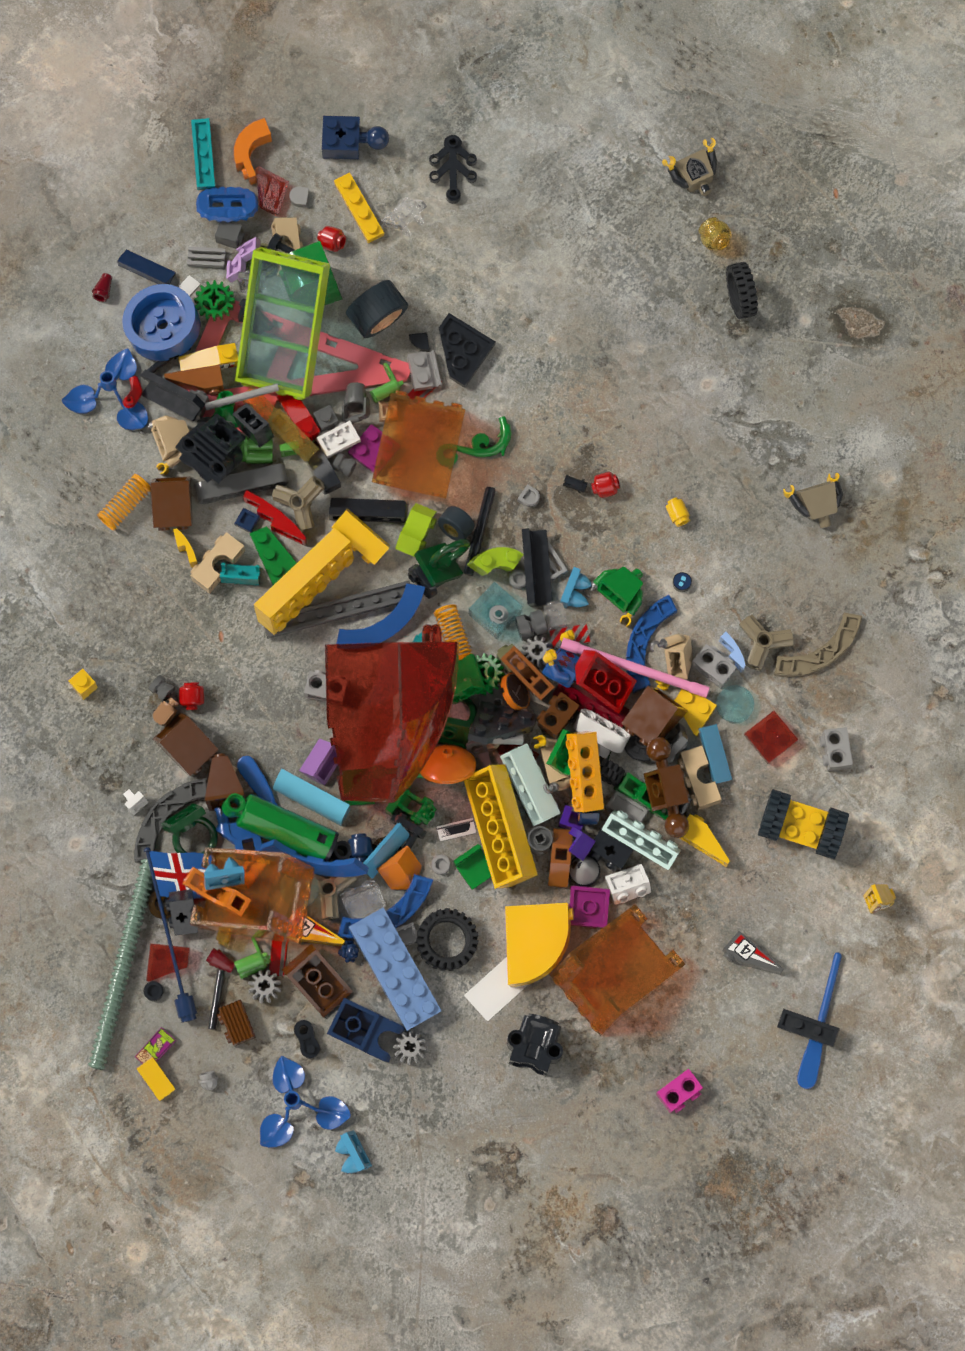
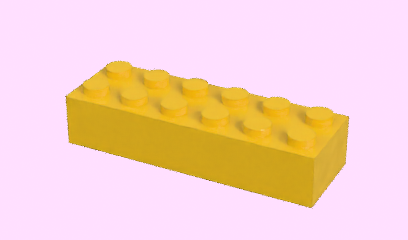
M335 528L332 529L253 604L258 622L273 635L278 631H282L286 627L287 622L296 618L305 605L308 606L318 593L325 590L331 580H335L345 567L347 568L352 564L354 556L351 541Z
M506 764L489 765L473 773L470 778L464 780V784L494 888H509L537 876V870Z

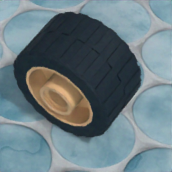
M384 280L357 297L346 310V315L363 338H370L397 321L407 310L408 303L391 280Z

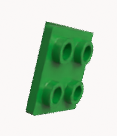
M474 654L467 655L443 670L449 688L447 692L440 696L442 702L458 704L485 688Z

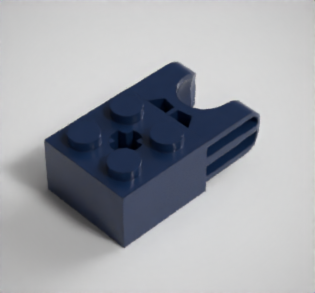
M344 998L327 1035L377 1059L390 1062V1054L380 1048L378 1038L381 1033L386 1031L401 1034L405 1028ZM356 1019L359 1027L350 1030V1025H347L348 1021Z

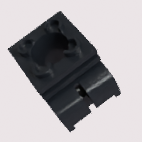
M216 414L207 422L202 421L180 439L175 448L182 453L179 459L184 464L195 469L207 483L213 479L219 484L241 463L243 452L239 447L246 437L223 417Z

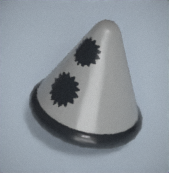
M589 855L583 861L577 857L571 860L569 878L574 884L580 887H588L598 880L600 876L598 861Z

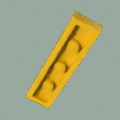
M350 172L335 179L334 184L367 243L384 236V231Z

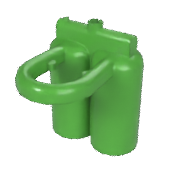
M383 363V367L390 381L370 391V395L375 403L399 392L400 387L404 384L403 380L399 382L396 380L387 363Z
M245 436L246 439L240 446L243 452L241 462H246L247 464H273V438L259 448L250 438Z
M251 937L257 952L234 962L241 979L258 973L260 970H265L267 965L271 963L270 955L266 952H261L255 937Z

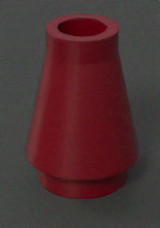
M103 273L92 290V297L99 302H105L110 297L113 279L110 274Z
M213 948L206 959L209 966L227 971L228 973H231L235 966L234 962L220 949Z

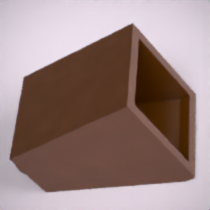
M191 476L153 478L150 482L153 528H158V531L170 530V527H177L178 530L189 529L188 526L193 524Z
M647 686L621 724L626 727L624 730L632 736L636 734L641 738L640 742L647 746L648 742L653 738H665L688 710L658 688Z
M179 713L152 739L189 776L199 773L202 770V765L206 761L210 762L219 750L189 716Z

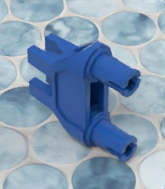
M220 807L215 808L218 821L216 831L235 845L238 860L246 859L243 844L248 842H254L257 856L264 855V852L260 850L263 837L238 827L236 822L231 823L228 816L224 813L221 815Z

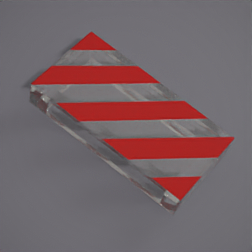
M587 624L549 630L552 649L554 650L561 647L560 636L568 630H572L575 634L573 641L579 642L582 645L590 644Z

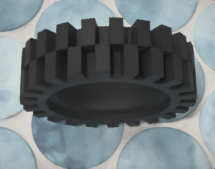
M450 908L439 909L429 914L421 923L417 931L418 952L420 951L421 958L426 960L425 963L431 964L432 968H439L441 971H453L466 965L475 954L479 942L477 940L478 932L475 930L476 925L471 922L472 919L470 917L467 918L464 912L459 913L457 909L450 910ZM450 922L457 925L463 931L465 945L460 954L453 957H443L432 949L429 937L431 930L437 924Z

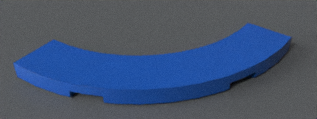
M406 583L403 595L394 610L379 622L360 629H339L336 648H365L381 643L395 635L415 614L422 600L425 586Z
M670 595L658 600L640 617L630 635L626 660L646 666L645 655L651 636L663 621L677 613ZM626 670L627 674L637 680L632 689L633 694L645 689L647 686H651L648 677Z
M276 839L263 843L260 849L286 865L317 875L354 877L367 874L369 869L356 857L335 860L333 862H324V859L312 856L305 858Z
M414 874L410 886L402 898L386 910L395 928L405 923L415 914L426 899L434 879ZM342 917L338 936L354 938L349 930V926L363 918Z

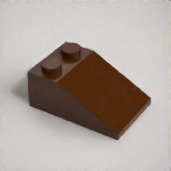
M312 944L282 969L285 975L323 1018L353 992Z

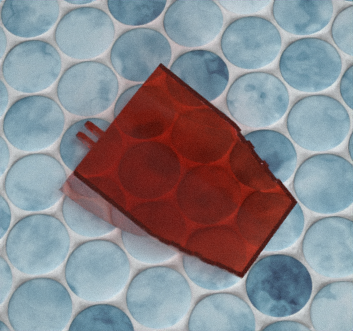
M424 625L422 628V642L325 644L328 729H332L333 733L330 743L336 749L337 757L333 759L334 764L339 765L340 775L337 776L341 800L395 803L412 785L435 750L451 710L459 664V641L442 642V632L439 625Z

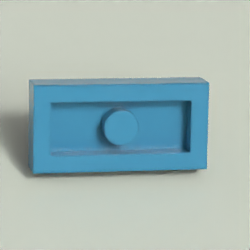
M573 567L560 600L561 607L567 609L568 606L583 607L589 604L581 593L575 591V589H587L592 586L590 580L581 573V569Z
M230 857L227 859L224 869L220 870L217 866L209 864L204 872L205 890L245 884L243 866H239Z
M349 1131L340 1136L341 1139L336 1145L335 1152L350 1154V1157L344 1162L341 1171L355 1173L370 1168L372 1164L355 1131Z

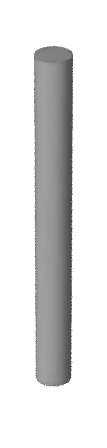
M276 383L207 402L205 407L206 410L279 391V387Z

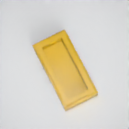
M153 1057L136 1068L159 1101L176 1090Z

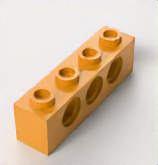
M583 731L567 734L566 747L569 754L568 766L571 774L570 786L572 788V806L574 811L589 812L604 809L597 732Z

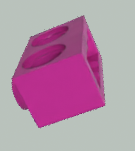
M687 1069L660 1089L656 1095L669 1113L673 1111L678 1113L685 1107L684 1103L687 1100L691 1099V1101H694L702 1095L699 1091L703 1087L690 1069ZM691 1082L694 1086L693 1091H685L683 1084ZM668 1094H676L678 1102L675 1104L670 1103L667 1099Z

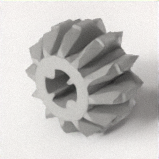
M534 636V642L528 638L527 644L522 645L524 651L521 653L533 665L537 664V669H540V663L544 666L547 664L543 660L545 652L552 648H549L551 646L550 642L544 644V637L541 638V641H538V637ZM536 649H539L540 655H535Z
M260 970V977H257L255 974L252 975L255 982H248L253 987L248 991L249 993H255L252 997L254 1000L260 996L259 1002L261 1004L264 1002V998H266L268 1003H271L270 996L277 999L278 996L274 992H281V988L275 987L280 985L281 981H274L277 978L276 973L270 977V970H267L265 976H263V972ZM265 982H267L270 988H266L265 991H262L260 985H264Z
M409 1031V1037L403 1032V1040L398 1037L396 1038L400 1045H393V1048L399 1050L395 1053V1057L403 1055L400 1058L401 1063L407 1058V1064L411 1065V1059L414 1058L417 1064L419 1063L417 1056L420 1058L425 1057L420 1051H427V1047L420 1045H423L426 1041L425 1039L418 1041L421 1036L419 1033L414 1038L413 1031ZM410 1043L411 1046H416V1048H413V1052L405 1050L407 1044Z

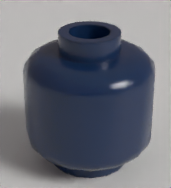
M365 833L351 835V838L347 841L352 851L349 858L356 857L363 863L373 852L372 839Z

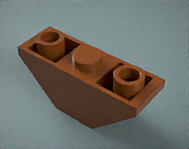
M553 829L548 886L568 888L571 861L569 848L572 845L573 837L569 834L570 830Z

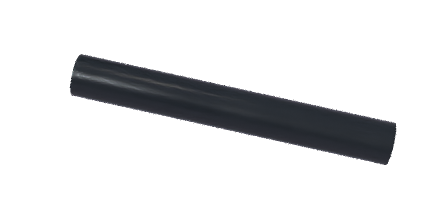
M217 970L208 1029L216 1030L217 1014H219L225 971Z

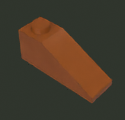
M220 364L164 374L166 380L186 390H200L211 396H216L224 391Z
M515 646L501 658L502 662L539 701L554 688L547 678Z

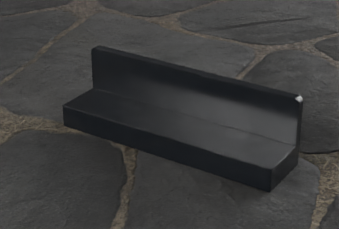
M146 369L141 374L149 382L142 392L144 398L192 422L195 421L206 404L196 394Z
M331 498L329 520H337L348 508L364 522L405 523L406 501Z
M529 528L522 529L527 604L530 607L552 605L547 530L531 531Z

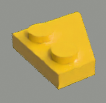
M681 689L674 700L688 710L683 717L694 735L698 737V729L705 726L717 705L705 697L690 693L684 689Z

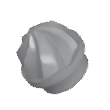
M208 1071L199 1075V1084H201L203 1089L211 1091L217 1086L218 1075H215V1071Z

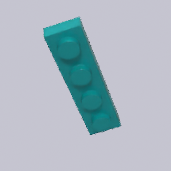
M210 119L191 120L197 190L211 189L215 187Z

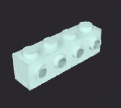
M527 743L500 756L503 764H506L511 781L533 826L560 814L552 794H547L543 789L544 784L547 785L548 790L549 786L545 782L541 769L537 765L533 752Z
M614 810L602 830L669 870L681 851L678 848L679 846L671 840L667 842L662 839L660 833L654 830H647L642 822L638 820L632 821L625 812Z

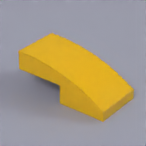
M177 528L173 529L179 552L187 551L190 566L193 568L198 563L190 543Z

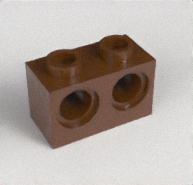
M562 692L558 696L554 695L548 703L550 707L547 711L542 710L537 717L539 720L537 726L555 740L577 713L580 706ZM563 703L567 705L568 709L560 711L557 706ZM552 718L556 721V724L549 726L546 720Z

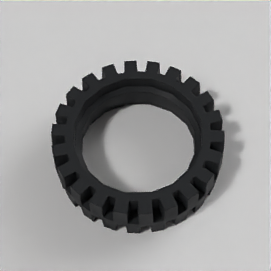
M746 262L728 265L726 268V282L734 314L738 319L757 315V290L749 265Z

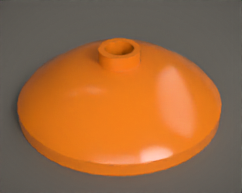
M441 745L433 747L421 755L418 761V770L425 779L431 782L455 784L473 775L476 770V759L469 751L462 747Z

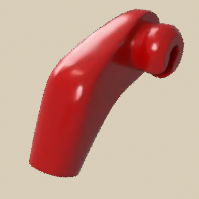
M138 376L129 378L131 390L123 399V405L128 409L133 408L142 396L143 390Z

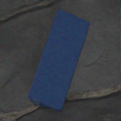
M127 249L117 260L118 266L156 284L170 285L176 274L175 271Z

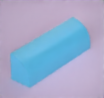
M284 769L280 770L273 790L340 826L343 824L350 811L349 804Z

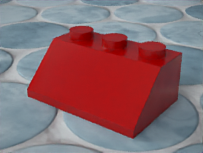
M583 650L575 665L576 684L619 714L637 680L599 652L593 650Z

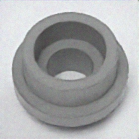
M496 605L490 609L489 618L495 624H503L508 618V611L504 606ZM497 611H500L502 613V616L497 617L495 613Z

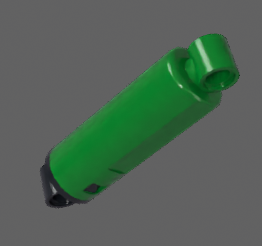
M234 793L229 795L222 804V811L226 816L231 818L238 817L236 821L238 827L269 841L276 839L283 845L306 857L324 859V862H328L330 859L333 862L335 860L348 859L352 854L351 846L347 841L337 842L339 832L253 794L248 795L245 800L240 794ZM230 802H234L237 805V809L232 808ZM337 849L342 850L344 856H340L337 853Z

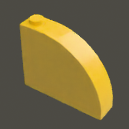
M568 903L505 906L508 985L510 987L528 985L548 975L563 958L570 940V920H574V911Z

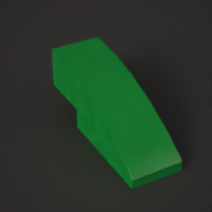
M625 772L619 785H615L613 789L642 805L652 814L666 820L668 817L667 808L652 811L646 783L641 782L629 772Z

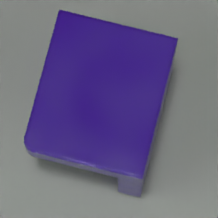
M565 805L558 827L571 830L574 827L581 831L583 825L578 823L577 812L572 811V807Z
M572 827L569 834L576 839L569 848V852L583 861L596 841L582 831Z

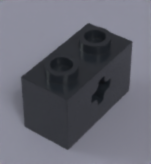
M248 403L232 414L238 428L259 448L274 438L269 423Z
M600 829L594 838L596 842L590 849L589 856L596 861L602 860L606 863L605 866L615 872L616 870L621 871L633 854L634 849ZM613 849V854L606 855V850Z
M193 890L169 892V900H166L167 912H171V917H169L170 929H174L175 936L198 933V919Z

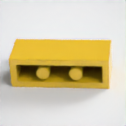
M348 508L331 527L349 539L352 550H358L362 554L361 558L368 564L373 563L375 565L390 548V545Z

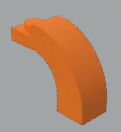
M265 118L245 127L237 137L234 145L237 172L242 171L244 179H248L250 185L257 183L256 174L250 161L252 152L257 147L272 142L271 133Z
M195 867L191 868L182 883L209 902L242 917L251 902L250 898L229 887L205 890L204 873Z

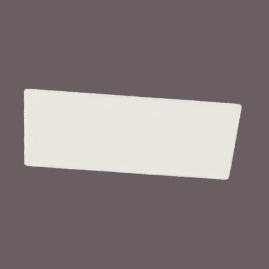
M506 957L464 996L489 1021L528 985L510 987L508 985Z

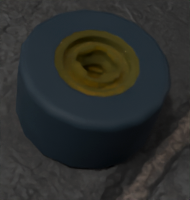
M456 506L448 507L438 519V525L442 532L455 541L466 539L475 528L472 518L464 510Z

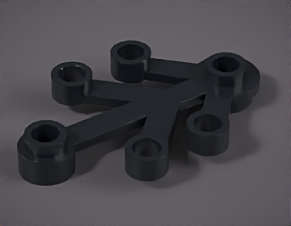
M449 135L444 140V147L437 154L430 155L429 163L431 166H438L440 160L448 153L449 160L437 171H432L429 174V180L434 184L438 183L440 178L449 170L450 189L446 192V200L451 204H456L461 199V193L457 189V170L466 177L467 182L474 183L477 180V173L468 170L457 160V153L466 160L468 166H474L477 163V157L475 154H469L462 147L460 137ZM454 141L456 142V144L451 145L450 142ZM433 158L438 159L437 162H432L431 160ZM473 158L474 161L470 162L468 161V159ZM437 175L438 178L433 179L432 176ZM474 175L475 178L470 179L468 176ZM455 192L456 195L451 196L450 193Z

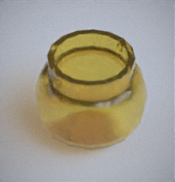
M717 217L704 221L698 230L701 242L708 250L721 251L730 243L731 229L725 222L718 220Z

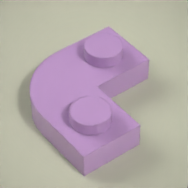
M257 237L239 246L236 249L239 253L232 261L229 260L227 262L226 279L232 283L245 275L246 262L252 259L253 250L259 248L261 244Z

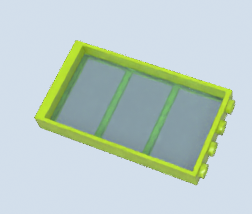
M263 247L253 250L235 381L241 382L243 386L250 387L253 385L258 388L277 383L279 391H276V394L292 395L294 399L303 400L311 395L330 270L329 263Z

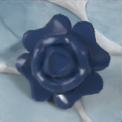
M345 940L344 945L338 950L339 956L345 958L346 963H354L355 958L358 957L359 949L353 940Z

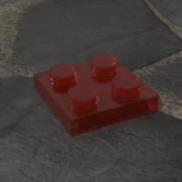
M772 711L744 733L746 739L767 764H770L798 742V738L775 711Z

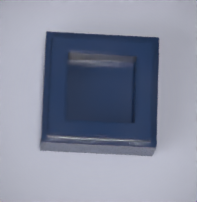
M243 507L234 525L252 533L260 516Z

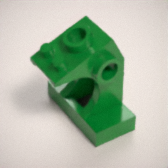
M405 777L387 805L385 813L392 817L398 809L410 816V820L415 824L420 825L423 823L428 825L429 821L434 818L437 810L433 805L434 801L426 796L421 799L411 793L409 789L412 786V780ZM412 800L421 805L417 813L407 808Z

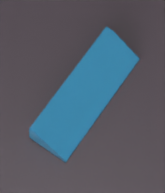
M717 724L699 728L698 731L709 763L708 767L712 781L718 784L732 780Z
M400 823L395 825L363 862L369 868L366 875L373 879L377 875V868L389 860L408 839L409 833Z

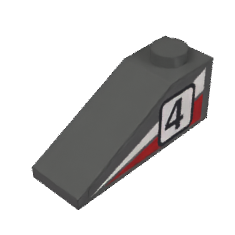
M740 931L736 933L722 950L725 953L723 956L731 963L735 962L739 965L778 975L784 970Z

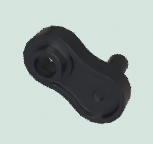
M278 233L273 235L267 249L275 251L279 249L285 253L295 250L282 243L283 236ZM263 260L262 267L268 269L272 262Z
M418 564L408 569L410 581L415 582L417 585L425 586V597L431 599L437 595V588L443 584L432 587Z
M401 812L393 814L390 822L394 825L400 823L410 833L403 848L409 846L411 849L417 838L424 839L427 832L423 828L408 821L409 817Z
M307 1020L298 1021L294 1025V1034L299 1040L300 1051L304 1057L314 1058L319 1054L320 1045L314 1037L313 1026ZM301 1026L307 1027L306 1033L303 1034L300 1032L299 1029Z

